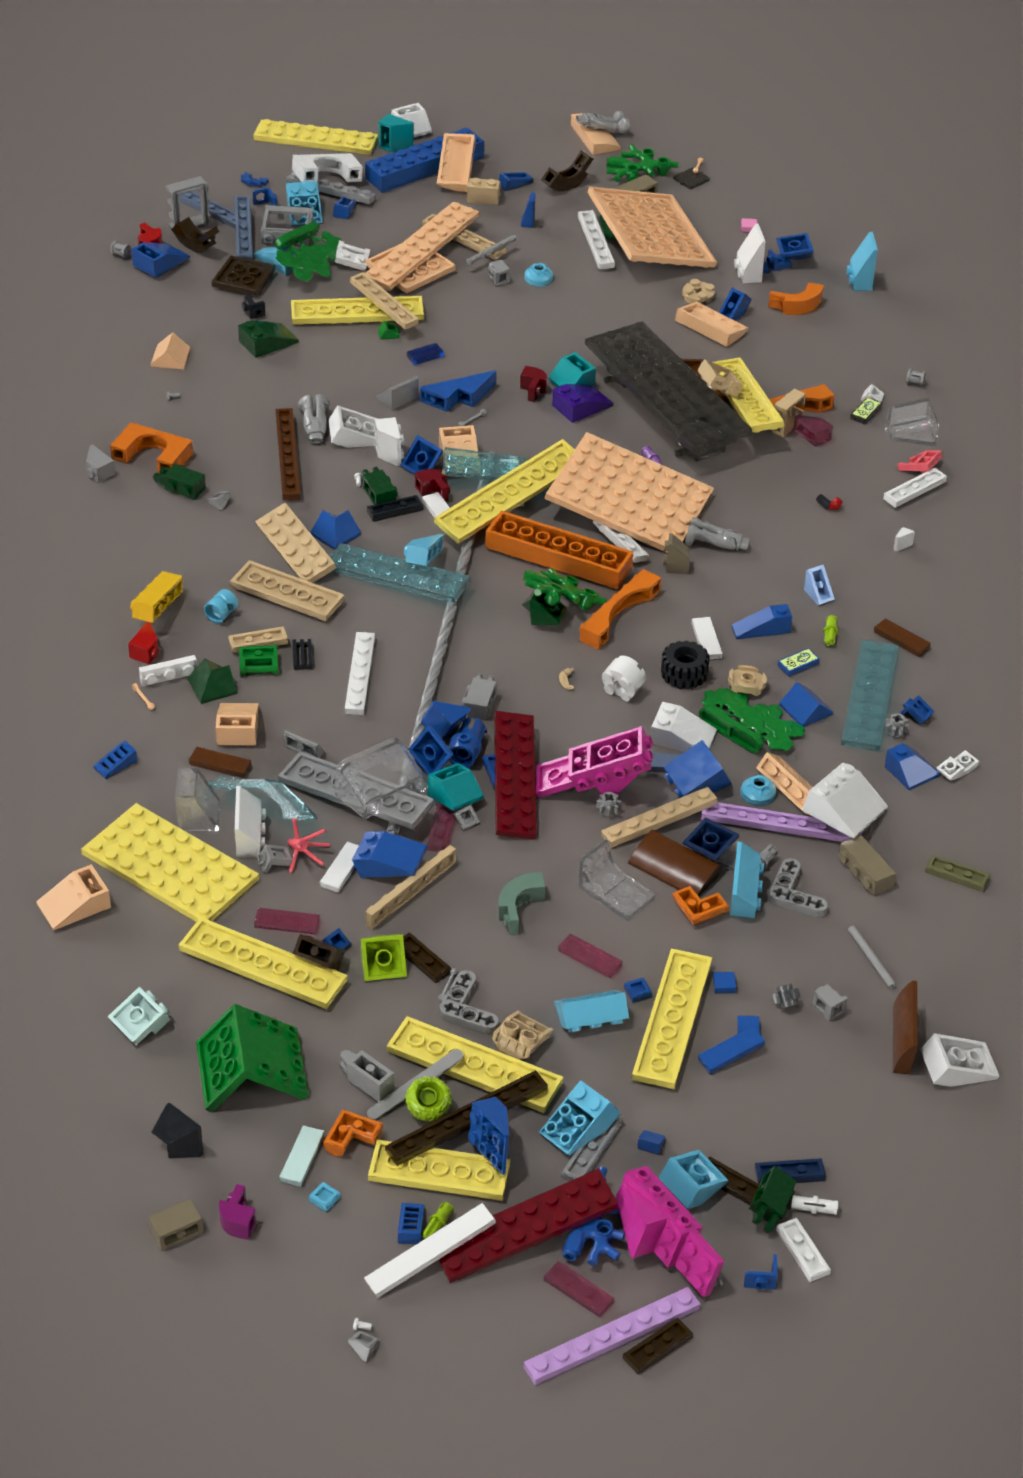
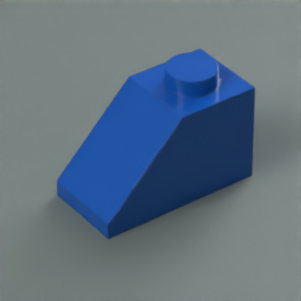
M731 288L719 313L735 321L745 314L752 299L745 293Z

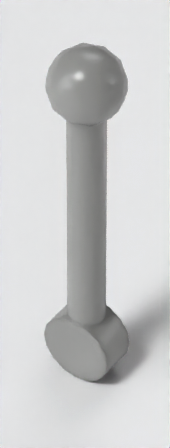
M481 409L480 413L464 422H459L458 426H465L479 416L486 415L487 411Z
M456 968L450 970L451 975L443 993L438 996L440 1003L447 994L454 976L458 974Z

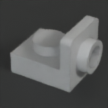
M265 844L262 852L258 855V863L265 873H268L271 865L290 866L293 861L288 848L284 846Z

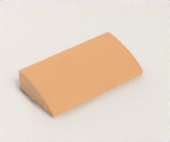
M583 113L571 114V126L592 155L621 150L620 145L608 130L587 128L576 121V115H582Z
M444 133L437 179L438 186L467 192L476 143L475 135Z
M699 302L678 308L675 321L724 346L731 345L748 330V327Z

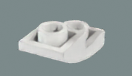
M965 750L954 759L949 757L936 769L952 781L977 768L979 760Z

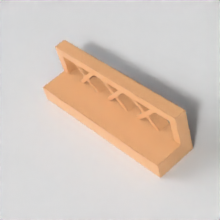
M767 752L756 768L802 810L808 792L813 787L780 756Z

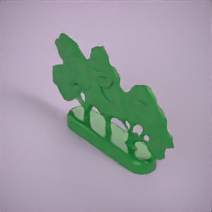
M316 221L281 235L274 243V246L278 249L276 250L277 257L275 259L282 266L293 267L295 277L305 282L313 278V271H316L321 276L331 277V272L329 271L331 265L327 259L335 261L339 240L342 241L341 238L334 237L327 231L322 232V238L315 237L314 235L320 229ZM311 238L314 244L307 246L303 241ZM317 240L325 242L326 245L320 244ZM299 242L301 243L299 249H296L292 246Z
M719 688L716 691H704L706 697L702 700V704L705 707L700 709L699 718L716 728L719 734L750 753H757L763 748V739L767 740L768 746L771 749L787 751L794 746L790 736H804L805 729L802 725L794 721L780 720L779 717L783 712L779 705L766 706L765 704H756L755 706H749L747 703L748 697L745 693H735L727 688ZM723 705L728 707L727 712H724V709L722 710ZM729 716H736L741 720V723Z

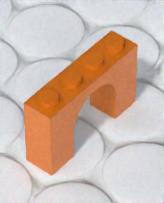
M132 422L110 445L111 459L126 464L142 449L158 448L163 450L157 458L158 473L161 467L171 468L174 464L183 467L193 455L192 440Z

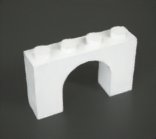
M352 153L293 155L292 171L301 182H318L319 171L338 173L347 182H362L363 166Z

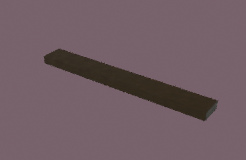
M535 1070L473 1102L496 1097L508 1110L548 1090V1084ZM472 1102L385 1146V1151L398 1166L469 1130Z

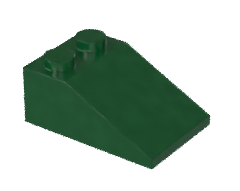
M251 320L238 325L239 342L255 358L299 343V340L282 323Z

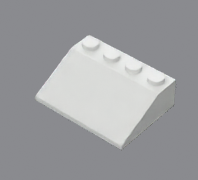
M841 763L809 790L802 811L854 839L885 812L888 805L860 771L850 764Z

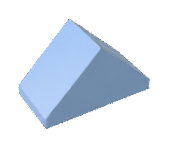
M824 564L806 570L804 591L817 605L835 599Z

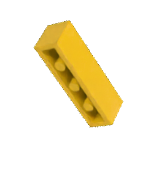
M162 571L132 600L130 605L132 618L153 623L182 593L183 576Z

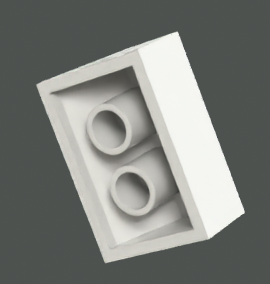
M236 786V857L258 858L261 849L265 846V837H262V835H266V825L262 823V820H266V808H262V801L241 786Z

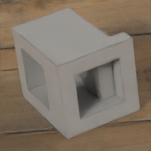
M502 259L490 262L488 273L489 277L494 280V286L510 283V268Z
M827 984L820 986L815 991L813 1006L828 1021H831L846 1012L848 998L846 996L841 997L838 991Z

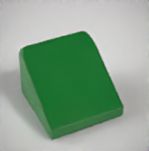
M383 321L378 328L379 339H395L400 337L398 327L391 323Z

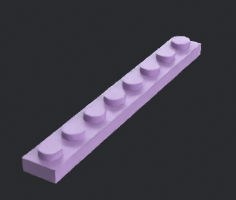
M719 802L717 805L702 810L701 820L707 818L714 822L840 842L852 838L819 819L809 816Z
M686 1287L526 1360L523 1367L534 1385H537L659 1329L676 1318L680 1319L700 1310V1303L690 1288Z

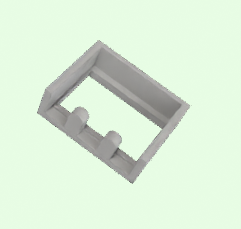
M199 176L166 185V189L171 194V198L167 199L168 204L172 207V211L168 212L170 219L173 221L169 223L171 229L178 222L182 221L179 195L199 190L201 215L190 217L195 227L210 224L209 218L211 213L209 210L210 199L207 181H204Z
M266 205L261 229V242L274 244L281 235L294 230L268 228L269 213L278 214L280 220H284L285 214L294 215L295 221H299L301 215H306V224L313 222V208ZM310 238L303 241L307 246H309Z

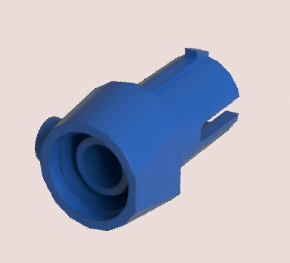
M467 717L463 721L459 733L451 737L449 749L454 755L449 761L453 765L459 763L466 768L471 767L482 751L481 741L484 733H487V728L479 718H476L473 728L468 729L472 717Z

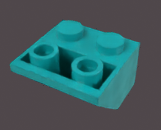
M389 113L378 121L380 149L397 152L414 145V122Z
M574 352L561 358L548 376V380L556 387L564 384L593 386L595 385L596 368L578 353Z
M459 763L428 774L427 796L445 805L450 810H459L464 806L484 799V795L472 771Z

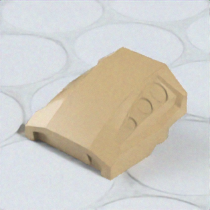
M516 1011L509 1015L494 1031L492 1039L499 1051L520 1060L530 1057L533 1051L550 1038L554 1029L525 1016L520 1011Z

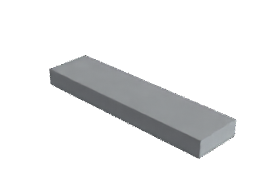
M617 1117L608 1130L578 1149L562 1171L561 1177L571 1181L591 1172L623 1124V1119Z

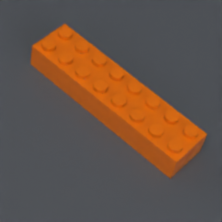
M500 511L486 530L485 548L544 567L553 568L611 588L619 589L633 568L634 551L505 511Z

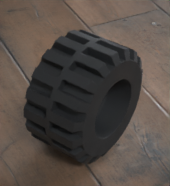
M684 640V642L676 641V643L666 646L662 652V678L665 679L666 683H670L671 686H677L680 689L696 688L698 685H702L707 680L710 656L707 649L703 648L701 644Z

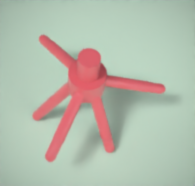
M293 818L295 837L293 839L290 838L287 842L288 846L294 850L289 872H293L299 851L304 852L322 866L324 863L308 851L307 847H330V843L308 842V840L325 833L326 830L322 829L304 838L299 837L296 818Z

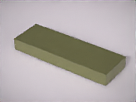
M932 855L925 869L926 873L981 892L984 891L991 875L936 855Z

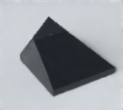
M170 1102L166 1104L151 1133L167 1144L168 1158L201 1157L204 1154L201 1126Z

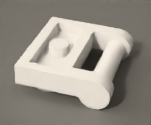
M339 240L335 262L366 271L367 264L365 260L369 257L370 249H361Z

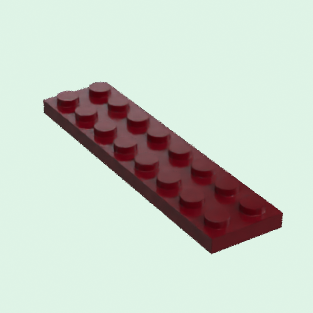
M495 711V835L535 840L537 830L534 715Z
M598 1168L492 1215L496 1222L494 1225L446 1254L438 1261L449 1283H452L619 1209V1205Z

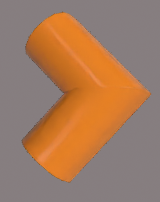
M691 886L672 893L674 901L693 926L729 911V905L719 892L703 899L699 898Z
M342 1109L323 1142L324 1148L329 1154L340 1157L344 1155L353 1138L376 1146V1142L380 1140L383 1132V1123Z

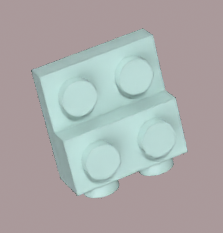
M140 987L108 1016L135 1045L143 1040L151 1031L156 1034L171 1020L167 1015L170 1011L162 1003L157 1005L155 1003L157 998L149 990L145 993Z

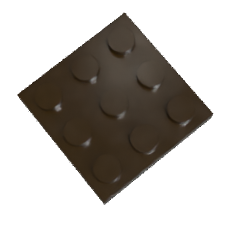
M230 256L211 281L212 287L257 296L275 272V265Z

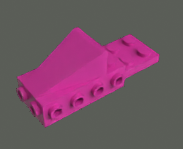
M640 726L570 748L568 756L536 766V795L538 798L574 787L578 792L597 787L602 795L605 792H613L617 795L640 773L651 770V761H653L651 747H653V740L650 735L646 734L643 727Z
M648 1166L627 1171L616 1194V1200L619 1205L618 1212L621 1216L630 1256L636 1258L654 1252L668 1268L676 1266L702 1297L709 1296L725 1261L701 1236L700 1233L703 1227Z

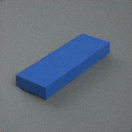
M751 1026L699 1054L698 1060L708 1073L712 1074L764 1046L765 1040L755 1027Z

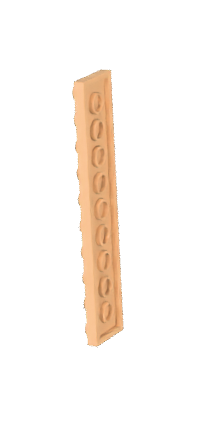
M452 202L365 274L383 289L390 291L479 217V211L457 202Z

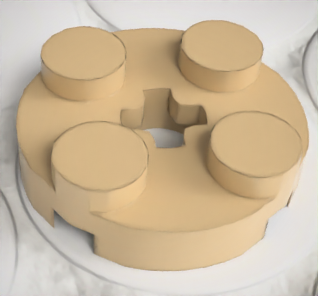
M692 279L682 289V297L684 296V300L690 304L694 302H706V304H709L714 300L715 291L713 284Z
M740 665L737 666L736 670H733V668L730 670L728 683L732 686L731 690L735 693L742 692L758 696L765 689L767 677L764 673L763 675L758 673L759 669L755 667Z

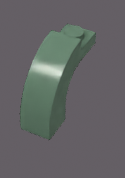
M542 872L518 876L508 882L502 889L499 896L498 918L499 920H504L505 927H509L510 935L518 934L519 919L517 909L520 906L529 902L545 901V883Z

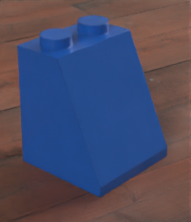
M703 740L663 766L667 772L664 776L670 785L672 783L676 785L677 788L674 790L679 798L705 787H709L712 792H716L732 784L724 769Z

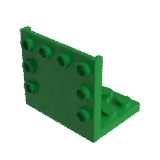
M234 1003L196 1041L205 1110L213 1112L246 1079L303 1100L309 1095L298 1030L292 1025Z

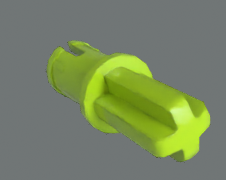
M834 615L827 617L826 626L823 630L825 634L824 643L828 647L835 644V638L838 634V618Z
M442 1202L437 1212L431 1215L429 1218L430 1223L423 1232V1239L428 1238L446 1226L448 1218L454 1212V1207L450 1203Z

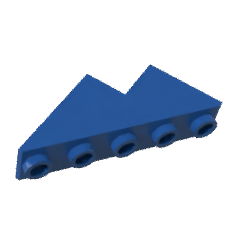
M494 370L421 386L420 402L446 412L457 402L473 407L496 385L497 371Z

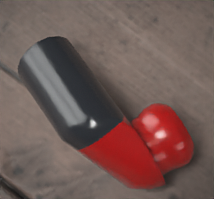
M823 494L818 495L816 501L825 509L838 510L843 504L842 499L837 497L833 501L828 500Z

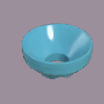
M539 263L533 264L525 271L524 279L532 286L541 287L552 283L554 276L553 271L549 267Z
M763 775L746 779L742 783L740 790L743 800L755 806H765L772 803L776 798L777 792L775 784ZM754 782H763L765 785L757 786Z

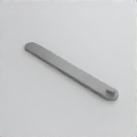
M455 1049L369 1108L367 1117L373 1120L382 1117L406 1100L404 1096L414 1080L424 1076L431 1078L439 1077L462 1061V1051Z

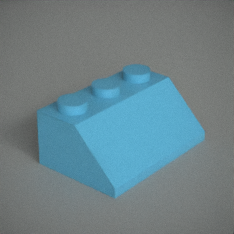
M739 841L737 842L730 916L755 918L756 910L760 911L761 898H757V894L762 893L763 881L759 880V875H763L764 863H760L761 854Z
M617 990L554 1001L562 1028L569 1029V1032L582 1030L581 1026L587 1025L590 1028L602 1027L604 1022H610L611 1025L621 1024L623 1019L629 1018L626 994Z

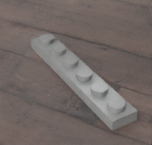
M294 172L286 177V183L301 182ZM318 179L319 192L346 197L350 200L354 199L366 204L376 200V194L371 193L369 190H359L354 186L347 187L343 186L342 183H331L327 179Z

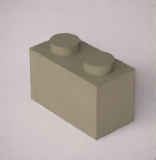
M191 1199L179 1202L168 1209L158 1211L148 1217L149 1230L161 1251L203 1233L202 1217Z

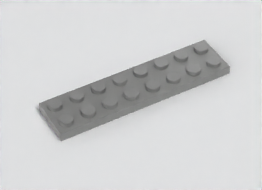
M299 752L278 775L279 782L412 830L415 829L434 805V799L303 752Z

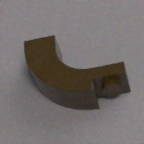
M581 150L570 167L563 171H555L549 167L541 181L556 191H566L575 188L589 175L586 170L594 159Z
M190 217L178 222L171 229L176 238L185 247L194 252H202L215 245V236L220 232L217 227H214L202 233L195 227Z

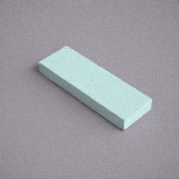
M303 1125L281 1172L280 1182L302 1187L324 1138L323 1130Z

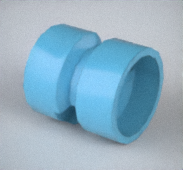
M227 589L220 590L205 604V615L214 623H222L238 607L237 597Z

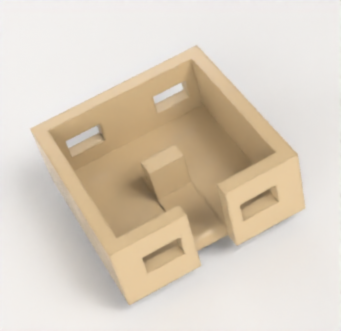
M706 359L703 360L697 370L701 374V378L708 383L707 386L715 391L716 389L721 390L727 396L733 395L737 397L743 387V384L732 370Z
M794 388L774 404L775 409L784 421V427L772 430L773 433L784 437L803 422L804 410L794 405L796 403L802 406L805 405V393Z

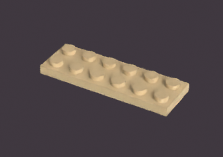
M283 503L255 521L262 533L298 578L314 583L337 568L333 560L286 503Z
M250 560L230 580V587L323 621H327L345 600V596L342 593Z

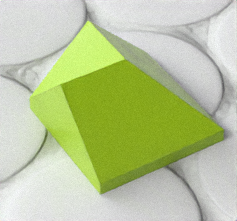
M403 934L377 935L360 939L364 981L407 977Z

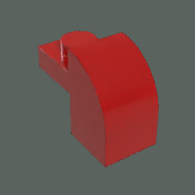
M141 223L138 245L143 242L163 243L161 229L159 227L153 229L147 223Z

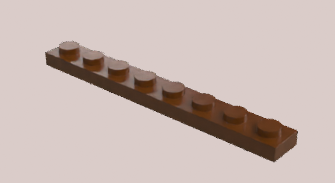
M293 408L275 409L283 500L301 499Z

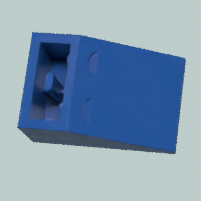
M143 242L131 249L133 266L155 278L190 258V255L168 243Z
M496 1097L472 1102V1112L470 1113L471 1125L468 1133L469 1141L504 1175L506 1174L509 1139L507 1107Z

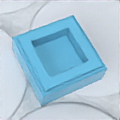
M322 1182L308 1198L309 1202L327 1212L341 1198V1193L325 1182Z

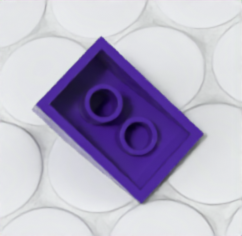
M564 384L553 389L552 406L572 423L613 406V402L594 386Z

